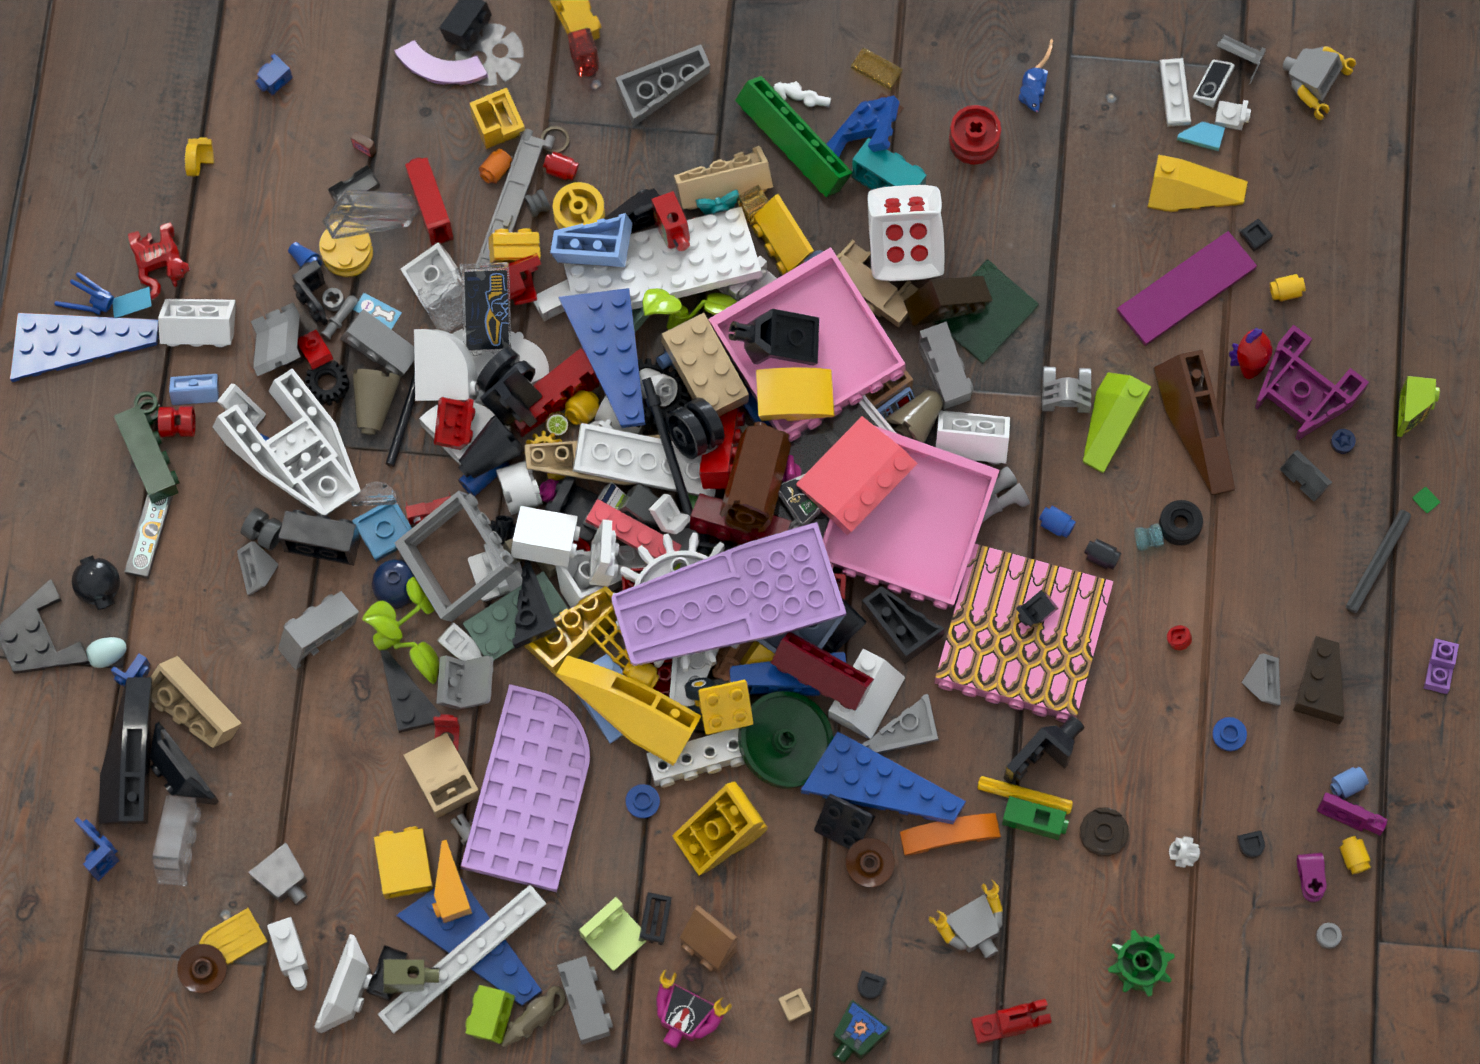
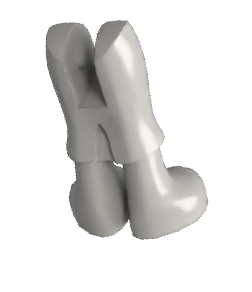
M1007 466L999 472V477L996 479L982 523L992 515L1002 512L1003 508L1013 503L1020 507H1026L1030 504L1020 483H1017L1015 475ZM1006 488H1011L1009 491H1007L999 498L997 497L996 494Z

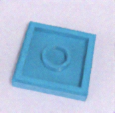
M394 497L352 520L376 562L398 550L394 543L412 529Z

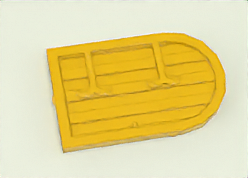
M247 908L219 925L212 927L202 936L199 944H208L216 947L224 955L228 965L267 943V940L251 911Z

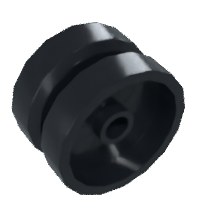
M506 347L498 352L482 369L477 378V385L483 393H486L514 368H517L531 382L536 370L527 361H520V355L511 347Z
M697 397L686 403L684 407H679L667 414L666 425L669 435L681 454L693 460L704 454L707 449L711 450L724 442L725 435L722 422L715 409L703 398Z

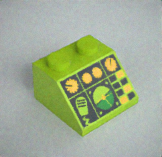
M1407 376L1400 391L1397 437L1404 436L1427 418L1430 410H1434L1435 402H1438L1440 388L1436 387V379Z

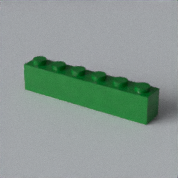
M762 76L747 81L735 99L742 110L756 122L757 126L787 155V158L802 171L803 175L817 187L820 193L828 197L840 192L853 172Z

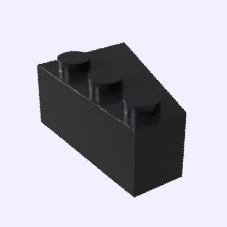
M882 586L862 600V610L904 664L944 636L945 628L939 624L936 625L927 619L924 614L917 612Z

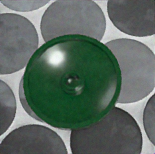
M790 691L769 693L751 705L753 725L741 727L738 730V744L741 756L749 770L766 784L783 789L804 786L833 740L831 725L822 709L806 696Z

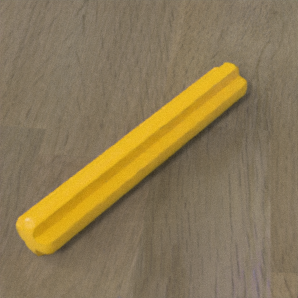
M984 776L979 778L977 789L1007 798L1009 796L1065 811L1066 814L1071 813L1073 806L1071 800Z

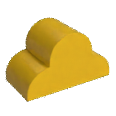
M734 781L726 784L672 837L700 876L721 864L732 854L753 843L766 832L768 827L741 787Z

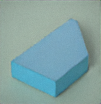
M1201 122L1179 133L1177 140L1219 151L1225 127Z

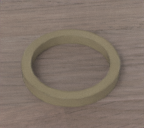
M552 126L544 130L541 135L543 140L545 135L552 130L561 131L566 136V143L561 149L549 150L543 147L546 152L551 154L553 152L562 153L567 149L569 135L565 129L559 126Z

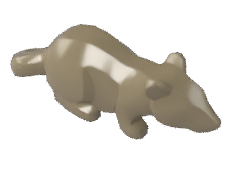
M552 986L548 990L547 996L533 1000L515 1022L509 1023L502 1047L520 1041L523 1036L530 1038L536 1027H543L551 1016H555V1013L563 1008L566 1001L564 991L558 986ZM559 994L560 1003L554 1009V996Z

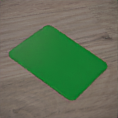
M1424 487L1413 496V500L1425 513H1429L1440 503L1427 487Z

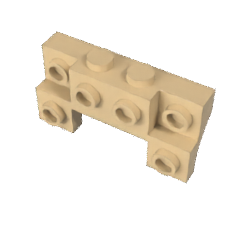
M852 240L837 255V258L873 314L878 317L882 315L894 325L900 327L909 316L904 300L919 289L908 280L897 292L898 288L890 282L873 278L871 269L864 265L871 257V253L860 248Z

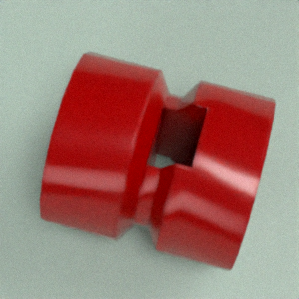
M181 406L178 410H175L174 407H159V436L175 437L176 434H179L180 437H194L196 431L194 406ZM177 418H181V425H178Z

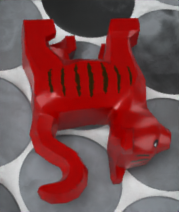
M171 222L160 225L161 238L158 243L151 244L153 242L151 233H148L142 240H139L141 238L139 231L128 234L130 247L135 255L139 270V280L142 284L151 287V300L159 295L161 285L156 279L148 277L149 272L167 266V276L171 279L173 286L177 287V281L184 278L185 273L190 271L189 264L180 259L179 249L172 239L175 236V232Z

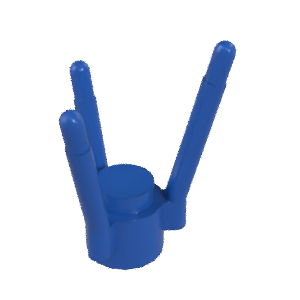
M78 272L76 276L95 289V291L73 279L70 280V283L91 295L90 303L93 304V307L59 301L54 303L56 306L89 311L100 315L101 311L105 313L109 311L114 296Z

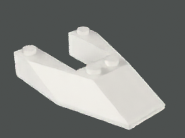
M292 368L273 381L269 393L293 424L265 441L236 404L217 416L213 429L231 450L261 475L317 514L328 515L358 495L361 490L336 423Z

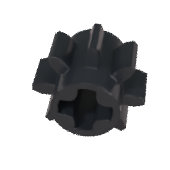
M499 515L495 521L491 520V524H489L492 531H495L502 539L500 544H504L505 541L514 538L516 524H513L514 519L510 516Z

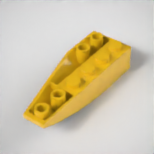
M568 655L556 674L562 682L629 741L673 766L701 718V715L632 678Z

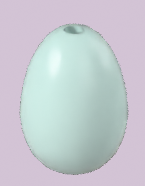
M101 638L92 642L87 647L86 654L91 666L104 668L117 662L125 654L127 647L124 640L120 638Z

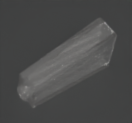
M346 190L325 217L323 223L332 239H339L407 227L420 210L410 193Z

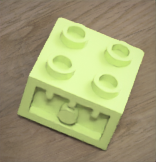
M617 897L579 929L580 936L612 971H615L647 942V940L638 941L641 927L623 909V904Z

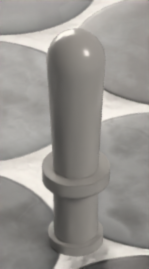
M348 296L334 318L331 317L329 319L330 323L320 333L323 338L330 341L336 329L342 327L341 323L357 305L358 301L355 296Z

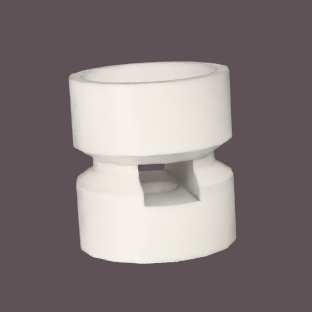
M644 368L639 371L642 399L647 398L642 380L649 377L652 379L656 395L660 397L662 403L660 406H667L675 399L678 390L675 379L651 368Z

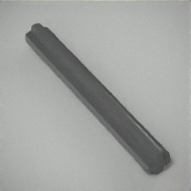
M1405 510L1398 512L1346 605L1348 611L1352 613L1358 612L1410 520L1411 514Z

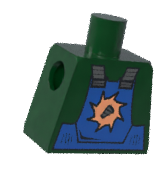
M851 1000L833 1035V1039L840 1044L833 1053V1057L842 1064H845L851 1054H854L859 1059H863L889 1034L890 1027L854 1000Z

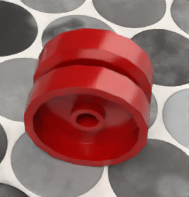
M980 105L967 106L959 110L952 119L949 134V145L954 156L963 163L971 165L983 164L991 160L997 153L1000 143V120L993 111Z

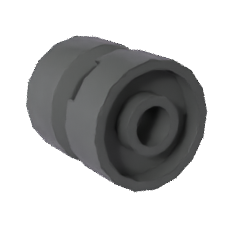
M255 508L245 519L241 528V534L252 541L257 539L258 545L268 551H272L280 542L279 534L282 522L276 518L269 519V514L259 508Z

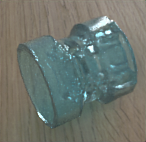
M1159 523L1151 524L1149 528H1134L1135 540L1139 551L1147 550L1151 546L1155 548L1164 546L1163 534Z

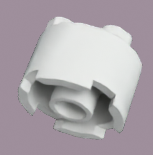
M526 461L496 470L511 515L519 513L521 506L534 508L543 504L536 479L532 475L533 472L526 469Z

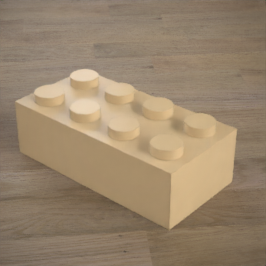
M705 313L662 333L661 342L693 400L697 397L705 399L715 409L719 417L748 402L749 393Z

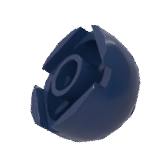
M396 559L385 561L377 567L373 574L371 585L375 597L378 601H386L393 609H399L408 603H412L406 586L408 580L414 577L407 563Z

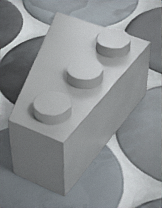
M364 309L356 316L340 338V340L366 355L373 362L383 366L388 373H393L400 377L405 374L415 360L414 346Z
M947 322L921 330L918 349L936 392L942 398L943 409L945 410L970 401L971 393L974 391L970 378H966L964 363L961 357L958 356Z
M586 956L557 965L582 1045L610 1036L609 1028H612L613 1025L609 1013L604 1014L601 1006L606 1003L602 990H596L594 982L598 981L594 966L589 967Z

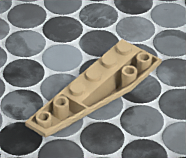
M648 435L649 437L660 439L659 435ZM577 441L524 445L526 469L606 483L612 482L618 485H636L634 483L574 472L573 465Z

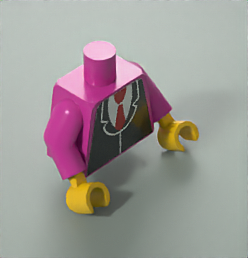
M664 970L660 976L661 984L656 998L657 1016L661 1019V1025L669 1029L663 1042L676 1049L682 1037L693 1041L695 1038L701 1039L715 1031L724 1014L732 1008V1005L730 1003L724 1009L721 1007L723 998L712 1004L676 984L672 987L671 985L676 980L677 974L674 972L672 979L668 980L665 977L666 970Z

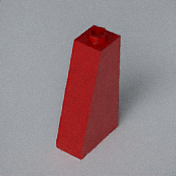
M428 158L412 159L409 163L405 164L431 246L438 242L441 244L454 240L450 220Z

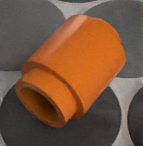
M502 149L493 151L479 167L480 177L487 183H497L511 167L512 158Z

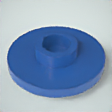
M1226 717L1215 724L1212 735L1215 744L1225 751H1235L1244 745L1247 731L1240 720Z
M646 784L634 786L626 796V807L637 818L651 817L660 806L658 792Z

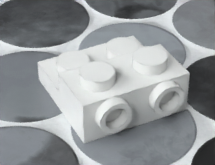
M602 520L591 543L589 584L608 587L612 579H616L618 565L614 563L615 557L618 555L619 543H616V533L612 530V521Z

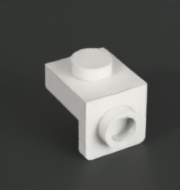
M663 494L649 509L660 530L663 532L678 534L690 521V516L680 513L672 497L668 494Z

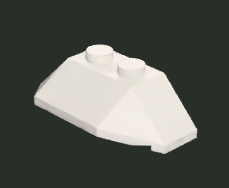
M350 934L315 1023L314 1028L317 1032L323 1033L354 1018L355 1013H359L362 1009L364 998L361 997L364 989H369L370 986L368 985L372 975H370L371 970L354 935Z

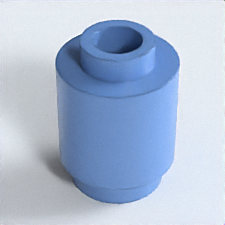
M1352 767L1333 777L1330 788L1334 795L1344 800L1363 790L1369 782L1361 767Z

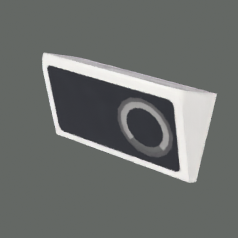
M1212 60L1193 95V99L1213 108L1229 80L1235 64Z

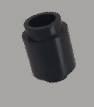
M1097 538L1095 542L1089 541L1084 554L1088 555L1086 560L1106 570L1108 568L1114 570L1122 554L1117 551L1116 547Z

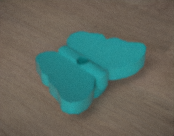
M734 190L722 198H715V200L696 199V205L705 215H714L718 212L728 211L735 207L739 192Z

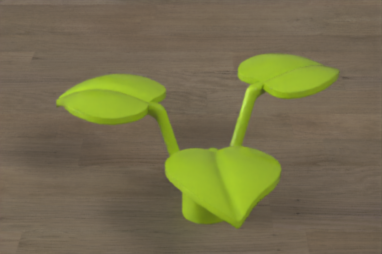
M652 288L645 292L642 306L645 316L651 314H670L666 325L667 329L670 330L692 319L703 306L707 312L716 315L737 301L727 294L711 293L707 296V300H702L689 315L688 309L681 305L679 298H675L674 295H670L663 289Z
M414 576L408 580L406 586L409 598L413 603L417 604L411 612L400 621H396V613L393 607L386 601H378L369 607L362 620L370 624L377 631L373 636V641L380 651L392 646L395 650L400 647H412L410 649L412 662L433 685L436 683L439 673V659L434 649L426 642H421L418 645L415 642L400 643L402 632L398 628L420 609L426 614H431L435 610Z

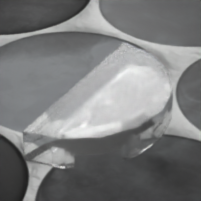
M376 481L365 484L366 487L361 489V492L350 501L352 506L397 505L398 497L393 488L389 487L387 483Z

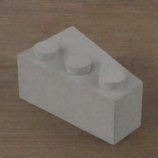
M342 591L335 595L330 594L322 600L320 605L309 607L298 619L292 618L285 623L278 650L291 666L297 670L302 666L300 664L301 660L311 653L315 656L320 652L317 648L328 640L332 642L354 625L359 611Z

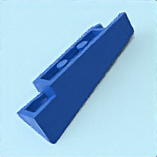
M844 652L830 653L846 663ZM771 661L730 667V683L746 680L749 695H767L778 691H790L805 696L820 695L819 690L810 685L800 683L796 677L788 673L779 671L776 666L771 664Z

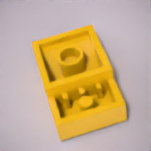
M794 367L756 370L758 415L761 421L778 419L796 421L835 417L831 369Z

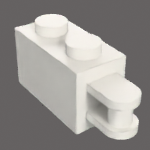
M289 917L268 924L267 927L282 973L285 977L289 976L291 984L296 990H304L307 987L304 970L309 968L292 918Z

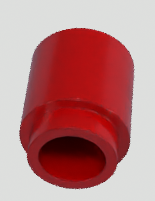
M553 152L552 155L547 154L543 167L546 168V173L565 181L568 179L573 181L579 163L574 162L575 159Z

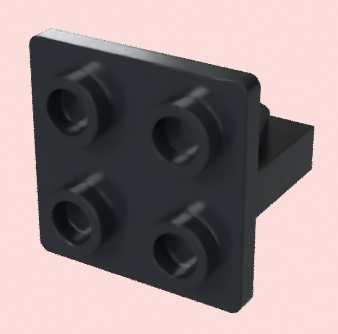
M514 368L483 394L480 400L506 426H509L517 419L518 422L524 421L531 427L537 420L529 408L542 398V394L517 368Z
M829 794L814 831L850 849L854 843L864 839L876 816L833 794Z

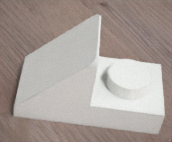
M232 383L217 401L225 411L237 404L255 428L266 415L237 385Z

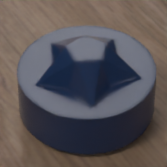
M1347 429L1337 430L1331 438L1333 450L1340 454L1349 453L1354 448L1356 442L1354 434Z

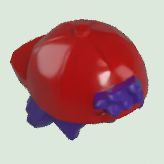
M1252 329L1242 338L1239 345L1236 343L1232 344L1234 351L1229 352V356L1232 359L1230 366H1240L1242 375L1246 379L1254 378L1265 368L1271 359L1273 348L1271 341L1262 332V329Z

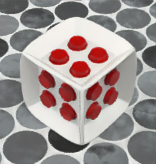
M906 185L882 187L869 191L868 220L873 278L882 281L930 279L944 274L945 253L941 217L942 201L938 187Z

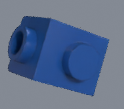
M138 654L126 673L114 666L111 672L115 676L114 680L125 687L127 677H146L150 671L149 666L151 664L146 657Z

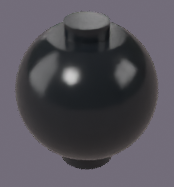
M93 555L80 560L81 565L75 568L71 581L75 595L82 602L95 605L97 611L115 604L113 597L117 594L120 587V576L116 567L106 559H94Z

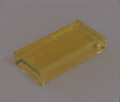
M864 47L851 65L853 70L889 90L892 89L903 70Z

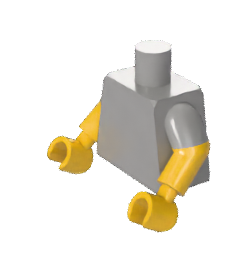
M1328 46L1314 49L1305 48L1297 59L1287 57L1283 62V70L1289 71L1292 88L1308 107L1315 109L1314 116L1318 120H1323L1324 118L1319 109L1324 110L1327 114L1329 112V106L1324 103L1319 104L1318 101H1323L1340 71L1344 75H1351L1353 72L1352 68L1356 65L1355 59L1347 58L1345 60L1343 55Z
M992 880L993 888L991 890H987L986 885L982 884V890L988 895L987 898L985 895H982L948 916L937 910V913L940 915L938 921H935L931 916L929 917V922L937 926V930L947 944L959 950H966L969 953L979 948L986 959L998 952L992 939L999 935V929L1002 927L1003 909L997 894L999 887L994 880Z

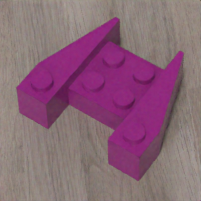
M1293 325L1278 343L1255 408L1258 410L1267 398L1302 424L1295 439L1300 440L1352 408L1366 391L1369 382L1349 368L1340 381L1334 385L1300 359L1310 347L1312 338Z

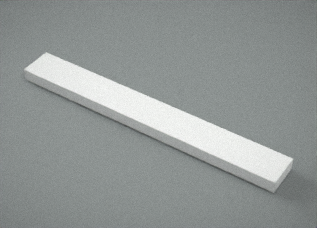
M529 885L433 967L439 968V983H424V991L403 992L378 1013L380 1018L393 1033H396L543 908L546 902Z

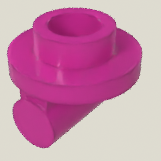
M792 455L788 456L782 479L784 482L801 476V468L794 463V456Z
M548 479L540 485L539 494L543 502L548 504L550 500H554L557 494L555 493V488L559 481Z

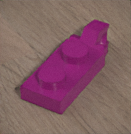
M1325 792L1317 808V812L1361 832L1363 829H1366L1381 836L1388 821L1379 814L1371 813L1359 805H1353L1342 800L1339 796L1331 795Z

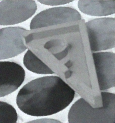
M923 695L918 702L903 711L899 717L889 722L879 730V733L862 745L879 754L939 741L929 695Z

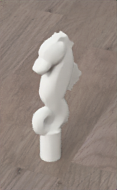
M797 81L790 84L779 82L774 85V90L784 100H786L787 95L796 101L804 100V104L809 107L815 105L830 106L831 98L818 96L816 92L811 90L801 91L802 88Z

